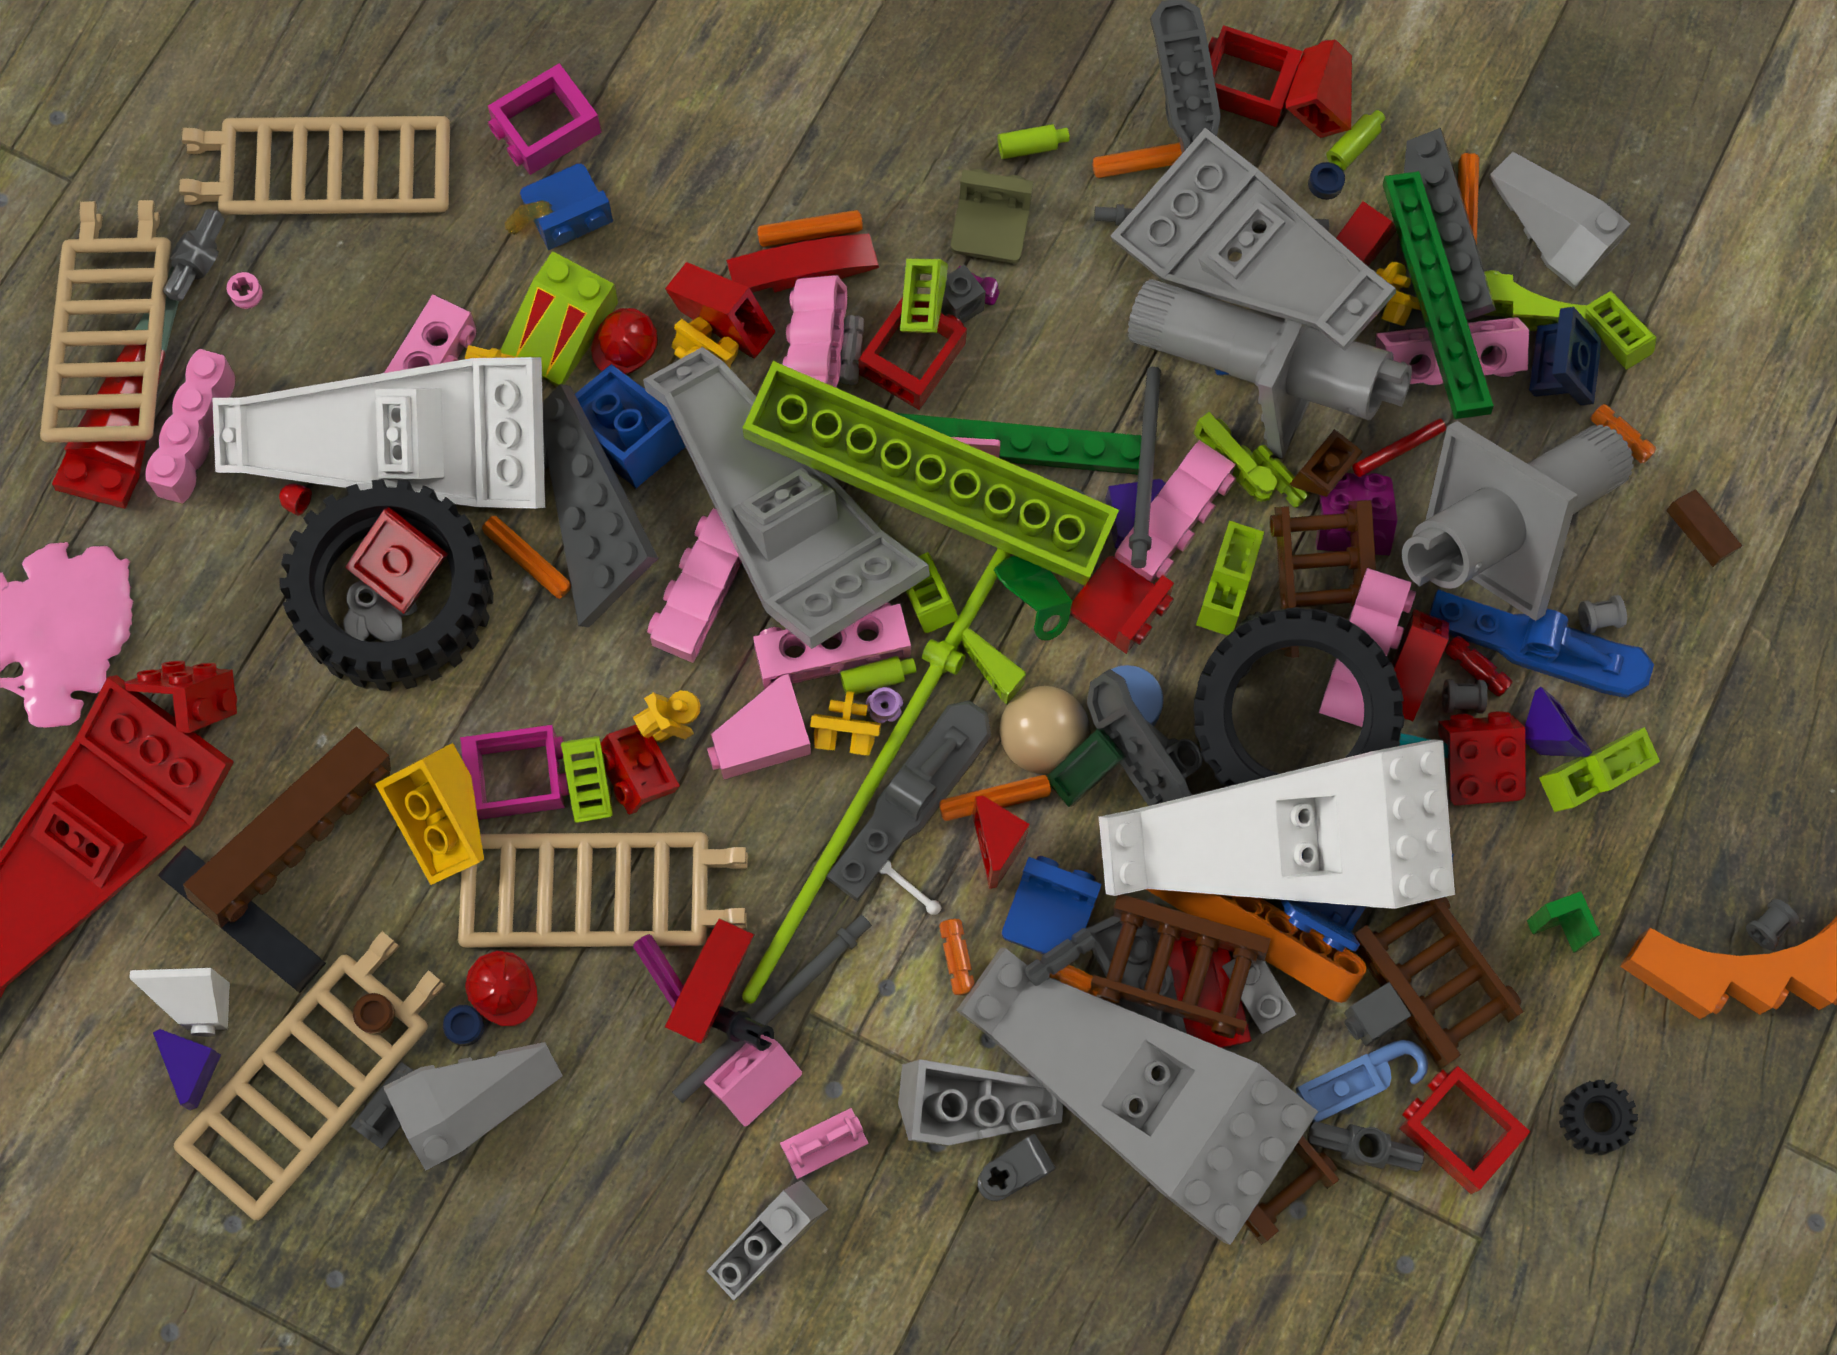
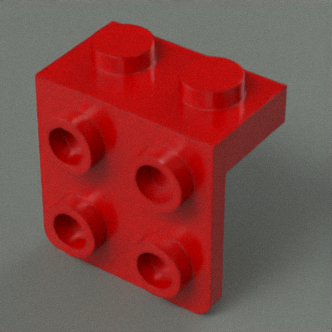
M1109 556L1072 601L1070 614L1127 654L1135 643L1141 645L1153 628L1149 624L1158 614L1162 617L1173 603L1174 598L1170 595L1174 582L1162 575L1153 584L1114 556Z
M168 661L162 663V668L159 670L137 672V678L125 682L126 691L173 694L177 732L191 733L237 714V695L234 687L233 670L218 669L215 663H200L190 667L185 666L184 661Z
M1504 711L1490 712L1488 717L1473 718L1472 715L1456 714L1452 715L1450 720L1438 721V735L1448 745L1449 800L1454 805L1520 801L1525 797V726L1513 715Z

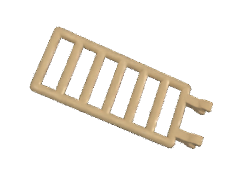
M446 116L226 118L222 123V131H202L197 128H183L182 142L187 144L188 154L221 151L219 182L180 179L179 192L181 195H184L185 205L218 202V210L224 215L442 213L449 206L450 120ZM415 130H436L434 198H413ZM308 131H329L327 199L305 200ZM343 131H365L363 199H341ZM379 131H400L399 199H377ZM236 132H258L255 200H233ZM272 132H293L291 200H269Z
M153 200L138 201L139 223L137 238L98 239L99 230L102 227L103 217L101 214H96V202H80L81 224L79 239L65 240L61 250L40 438L44 442L149 440L153 436L166 294L163 289L168 281L171 241L166 237H156L160 215L158 212L154 213L155 203ZM156 252L154 268L75 270L76 253ZM153 282L151 299L71 300L73 284ZM149 313L148 330L67 332L69 315ZM146 344L145 361L64 363L66 346ZM143 376L142 393L60 395L62 378ZM140 408L138 426L57 428L58 410Z
M702 832L480 834L483 849H501L497 932H474L477 864L461 871L458 943L465 948L633 946L635 941L647 934L652 935L658 946H701L706 942L707 928H714L719 918L747 930V913H745V908L707 910L708 868L748 869L746 847L708 849V836ZM578 848L575 931L551 932L555 849ZM593 848H616L614 931H590ZM631 848H655L652 931H629ZM670 848H693L691 931H668ZM516 849H539L536 932H513Z
M383 931L376 937L368 951L358 962L349 955L344 954L338 957L174 1142V1150L253 1220H260L268 1213L428 1028L427 1022L418 1014L446 985L428 970L404 1002L372 975L400 947ZM345 973L369 994L378 993L390 1000L395 1009V1016L409 1027L393 1046L379 1034L372 1035L362 1031L354 1022L353 1011L330 992ZM318 1003L382 1058L367 1076L362 1074L302 1022ZM291 1034L355 1088L339 1107L276 1053L278 1048ZM264 1064L328 1119L312 1138L248 1083ZM237 1095L300 1150L285 1169L221 1114ZM209 1126L273 1181L257 1201L193 1145Z

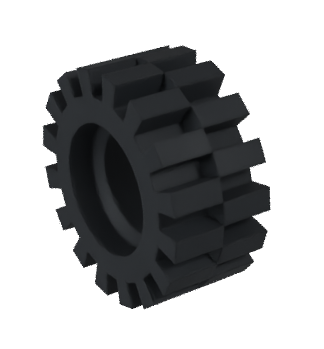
M1605 1080L1589 1081L1572 1090L1564 1098L1563 1102L1565 1104L1559 1110V1114L1563 1115V1119L1559 1121L1560 1128H1566L1567 1133L1564 1134V1137L1567 1141L1572 1139L1575 1142L1573 1147L1577 1150L1583 1148L1586 1154L1598 1153V1155H1604L1626 1145L1630 1141L1629 1137L1635 1134L1637 1127H1634L1633 1124L1638 1121V1114H1633L1632 1109L1636 1105L1634 1100L1628 1102L1626 1096L1629 1093L1625 1089L1621 1091L1616 1089L1618 1084L1614 1082L1605 1084ZM1590 1103H1601L1610 1110L1612 1125L1608 1131L1599 1133L1587 1126L1584 1120V1111Z

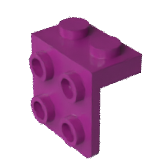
M1346 473L1327 497L1320 495L1321 515L1344 513L1345 509H1349L1348 501L1371 500L1375 555L1390 556L1398 522L1392 479L1377 473L1365 474L1362 477L1356 476L1355 473ZM1345 528L1317 530L1316 550L1346 551L1347 547H1351L1350 532H1346Z

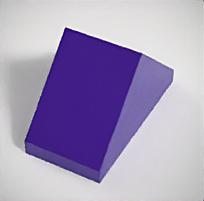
M1161 479L1153 480L1151 503L1166 484ZM1138 482L1108 486L1105 498L1106 504L1119 510L1111 528L1116 549H1118L1134 527Z
M1540 686L1535 690L1525 724V743L1539 755L1589 756L1592 753L1591 749L1561 703L1543 687Z
M161 1029L153 1032L180 1105L190 1111L197 1108L221 1054L212 1048Z

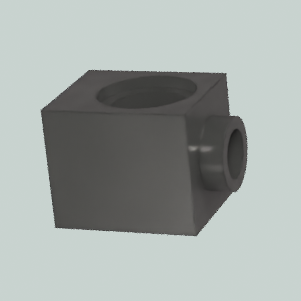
M965 264L947 275L941 312L945 316L947 314L953 315L962 323L984 311L986 293Z
M1390 982L1354 1003L1344 1012L1347 1017L1345 1025L1354 1039H1361L1365 1046L1399 1026L1411 1016Z

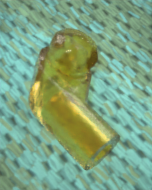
M541 200L518 206L505 221L506 230L514 235L520 233L531 220L554 212L551 209L552 205Z

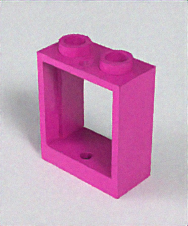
M560 63L488 105L491 120L488 121L490 130L497 140L503 138L509 146L507 147V152L516 166L523 165L530 175L601 133L598 114ZM555 92L574 120L528 147L508 119Z
M553 725L460 737L462 760L472 776L478 820L565 808L563 796L570 794L566 773H561L559 759H563L561 742H564L563 736L557 737ZM546 746L551 794L487 803L482 755Z

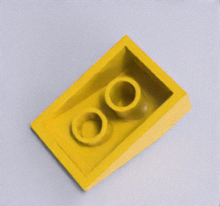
M453 743L375 783L430 885L484 860L472 776Z

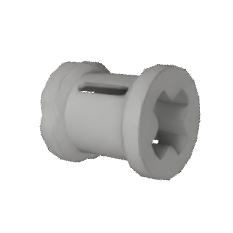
M1614 595L1607 601L1591 603L1587 600L1579 604L1580 624L1583 631L1588 634L1595 633L1597 628L1613 625L1616 628H1622L1627 624V611L1624 601L1619 595Z

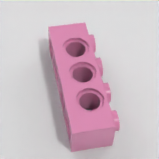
M432 294L384 373L458 361V357L464 347L467 348L468 345H471L476 336V327L471 312ZM437 339H447L441 346L432 345Z
M1518 317L1468 323L1484 375L1494 374L1500 377L1513 376L1515 372L1528 370L1529 329ZM1427 328L1376 333V347L1392 352L1394 361L1405 362L1410 365L1413 357L1423 354L1418 363L1410 365L1412 367L1410 384L1440 385L1443 383ZM1493 346L1492 351L1488 355L1481 356L1487 347Z
M885 603L832 636L841 642V645L836 649H826L822 644L811 649L789 630H782L780 627L768 628L761 631L760 635L753 636L764 690L780 676L789 674L793 684L838 674L839 671L898 656L899 659L910 657L911 644L901 604L891 606V603ZM870 629L875 631L878 636L872 641H864L859 638L858 634L863 630ZM791 646H800L805 650L797 658H792L785 654L786 649Z

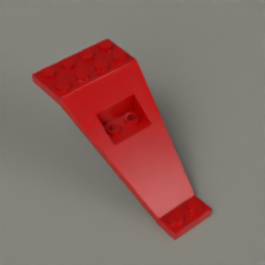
M117 675L107 677L74 742L0 850V998L11 982L201 824L234 763L233 760L195 732H177L176 721L172 715L142 693L126 691V681ZM65 822L69 825V831L65 827ZM94 845L98 846L99 854L95 851Z

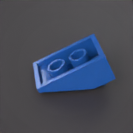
M612 364L575 393L613 470L635 488L639 487L686 447L667 407Z

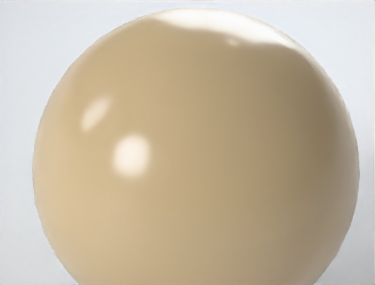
M1035 686L1017 694L1006 706L999 726L1001 744L1009 758L1024 770L1037 774H1050L1089 737L1090 733L1089 720L1080 702L1067 691L1054 686Z

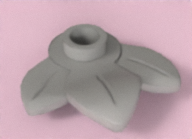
M358 581L347 592L346 602L349 611L344 619V630L347 634L361 641H364L369 635H372L381 642L399 640L402 635L401 617L415 613L417 605L414 603L411 609L403 614L364 582ZM361 593H369L373 600L369 603H363L359 600L358 596Z

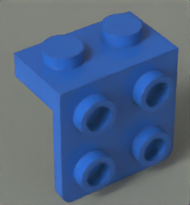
M575 164L527 185L520 191L521 198L548 251L613 222L607 196L603 190L598 192L583 164Z
M1037 856V859L1028 857L1020 884L1002 929L1003 939L1043 955L1064 940H1072L1073 934L1082 928H1086L1102 884L1096 882L1095 876L1088 872L1074 870L1071 873L1058 868L1059 863L1044 856Z
M1281 900L1285 908L1284 912L1290 916L1289 922L1295 927L1307 933L1311 929L1324 935V942L1341 952L1346 947L1355 952L1360 944L1354 936L1352 929L1366 906Z

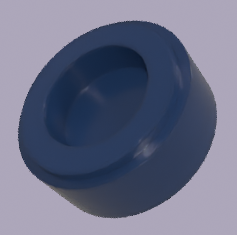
M1320 163L1312 169L1308 180V187L1311 193L1320 199H1333L1343 189L1345 174L1334 163Z
M459 1005L452 1008L446 1014L443 1021V1030L452 1043L459 1046H469L481 1038L484 1032V1020L475 1008L469 1005Z

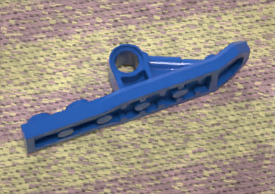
M1437 590L1429 615L1449 622V636H1461L1468 642L1495 650L1512 664L1600 693L1624 698L1649 685L1654 663L1643 648L1616 643L1568 627L1569 619L1567 616L1555 610L1547 609L1546 614L1535 621L1526 614H1511Z

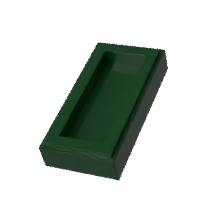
M1099 728L1061 762L1047 778L1051 787L1066 805L1071 807L1111 772L1126 756L1103 728Z

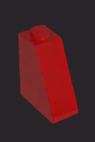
M1336 39L1325 40L1318 45L1304 49L1286 100V109L1319 138L1351 130L1352 55Z
M1362 201L1336 239L1365 265L1369 266L1396 233V228L1393 221Z
M686 262L665 288L680 312L693 320L700 316L710 323L714 334L720 338L730 337L738 343L740 351L754 359L776 332L749 287Z
M1416 609L1412 612L1392 663L1400 688L1402 689L1404 719L1412 722L1415 719L1449 640V622Z

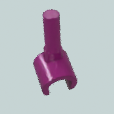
M972 273L986 291L985 304L994 305L1000 294L996 279L993 277H985L983 279Z

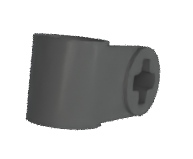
M1033 1134L1012 1146L1003 1155L989 1162L978 1177L977 1187L984 1198L990 1201H1000L1021 1188L1028 1187L1054 1171L1056 1167L1036 1134ZM991 1172L996 1177L1000 1175L1005 1177L1006 1180L1002 1184L1003 1190L997 1185L993 1187L988 1185V1181L992 1177Z

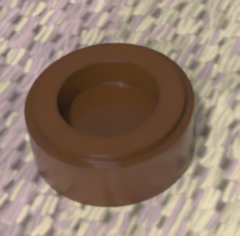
M370 993L364 995L356 1002L353 1009V1019L362 1031L372 1035L381 1034L387 1031L393 1024L395 1009L391 1001L385 996L378 993Z

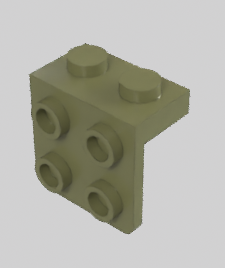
M963 169L959 203L951 239V251L960 255L1013 264L1018 263L1021 259L1034 181L1026 180L1018 175L1006 177L990 174L982 169H974L972 171Z

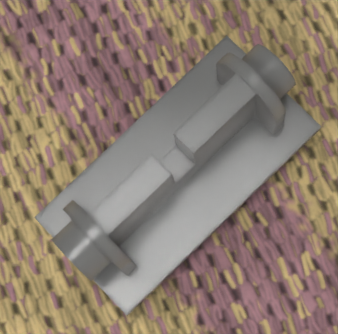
M1236 958L1222 966L1229 979L1231 978ZM1257 959L1256 963H1251L1241 999L1261 1033L1264 1034L1271 1029H1276L1285 1024L1288 1019L1297 1014L1265 961Z

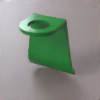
M1015 555L1003 560L995 567L994 571L1003 585L1037 611L1034 633L1039 639L1044 641L1051 640L1064 631L1069 621L1072 600L1050 570ZM1059 615L1060 621L1058 625L1051 631H1044L1043 626L1047 619L1051 616Z

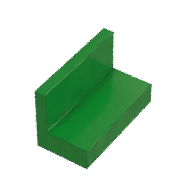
M1582 891L1545 904L1527 920L1533 935L1561 925L1573 953L1582 950L1601 935Z

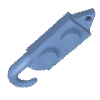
M1394 1041L1298 1086L1295 1090L1297 1095L1318 1111L1312 1123L1315 1121L1321 1122L1386 1090L1391 1082V1069L1388 1062L1404 1054L1413 1056L1418 1064L1416 1074L1410 1079L1411 1084H1417L1423 1080L1428 1070L1426 1053L1419 1045L1412 1041Z

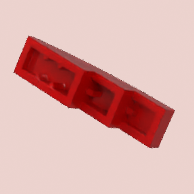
M869 233L797 242L726 260L732 281L749 287L752 293L771 287L774 293L795 287L796 280L800 278L838 275L840 279H844L879 268Z

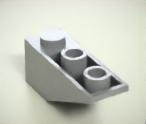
M802 1180L796 1182L779 1194L716 1260L707 1272L733 1301L736 1300L793 1246L828 1208Z

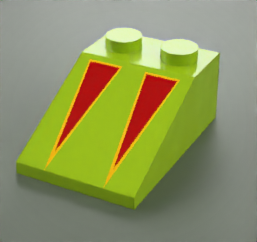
M552 251L534 277L500 349L501 353L520 358L541 357L542 379L557 387L559 384L564 385L592 344L600 324L617 306L618 298L615 284Z

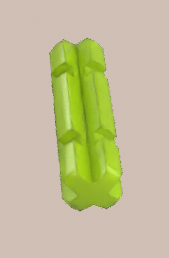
M1261 445L1252 452L1258 466L1268 467L1272 471V475H1275L1278 482L1275 488L1281 494L1285 493L1287 495L1285 499L1293 507H1299L1308 499L1310 495L1308 491L1297 489L1290 485L1295 476L1278 458H1272L1274 454L1266 445Z

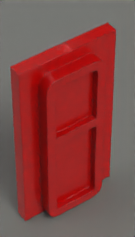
M1182 936L1180 940H1175L1169 960V967H1171L1178 1001L1183 1000L1198 949L1195 946V940ZM1218 948L1217 952H1213L1198 1007L1218 1013L1221 1012L1230 981L1222 967L1231 961L1228 950ZM1240 1001L1236 1018L1246 1021L1242 1001ZM1183 1018L1187 1034L1224 1049L1252 1041L1247 1024L1243 1036L1235 1034L1234 1038H1227L1211 1032L1212 1026Z

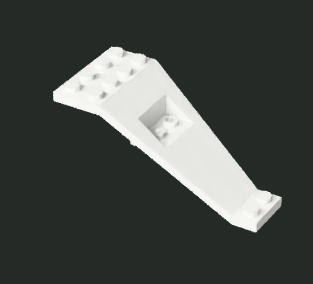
M541 357L470 358L242 398H212L215 472L247 473L343 488L357 484L360 490L371 489L372 480L383 479L387 487L394 488L397 487L398 480L410 481L415 492L420 493L423 485L434 489L438 500L441 502L447 497L455 504L474 507L545 508Z
M1427 740L1371 751L1147 807L1099 817L1105 890L1108 895L1117 896L1144 889L1392 909L1455 895L1443 740Z

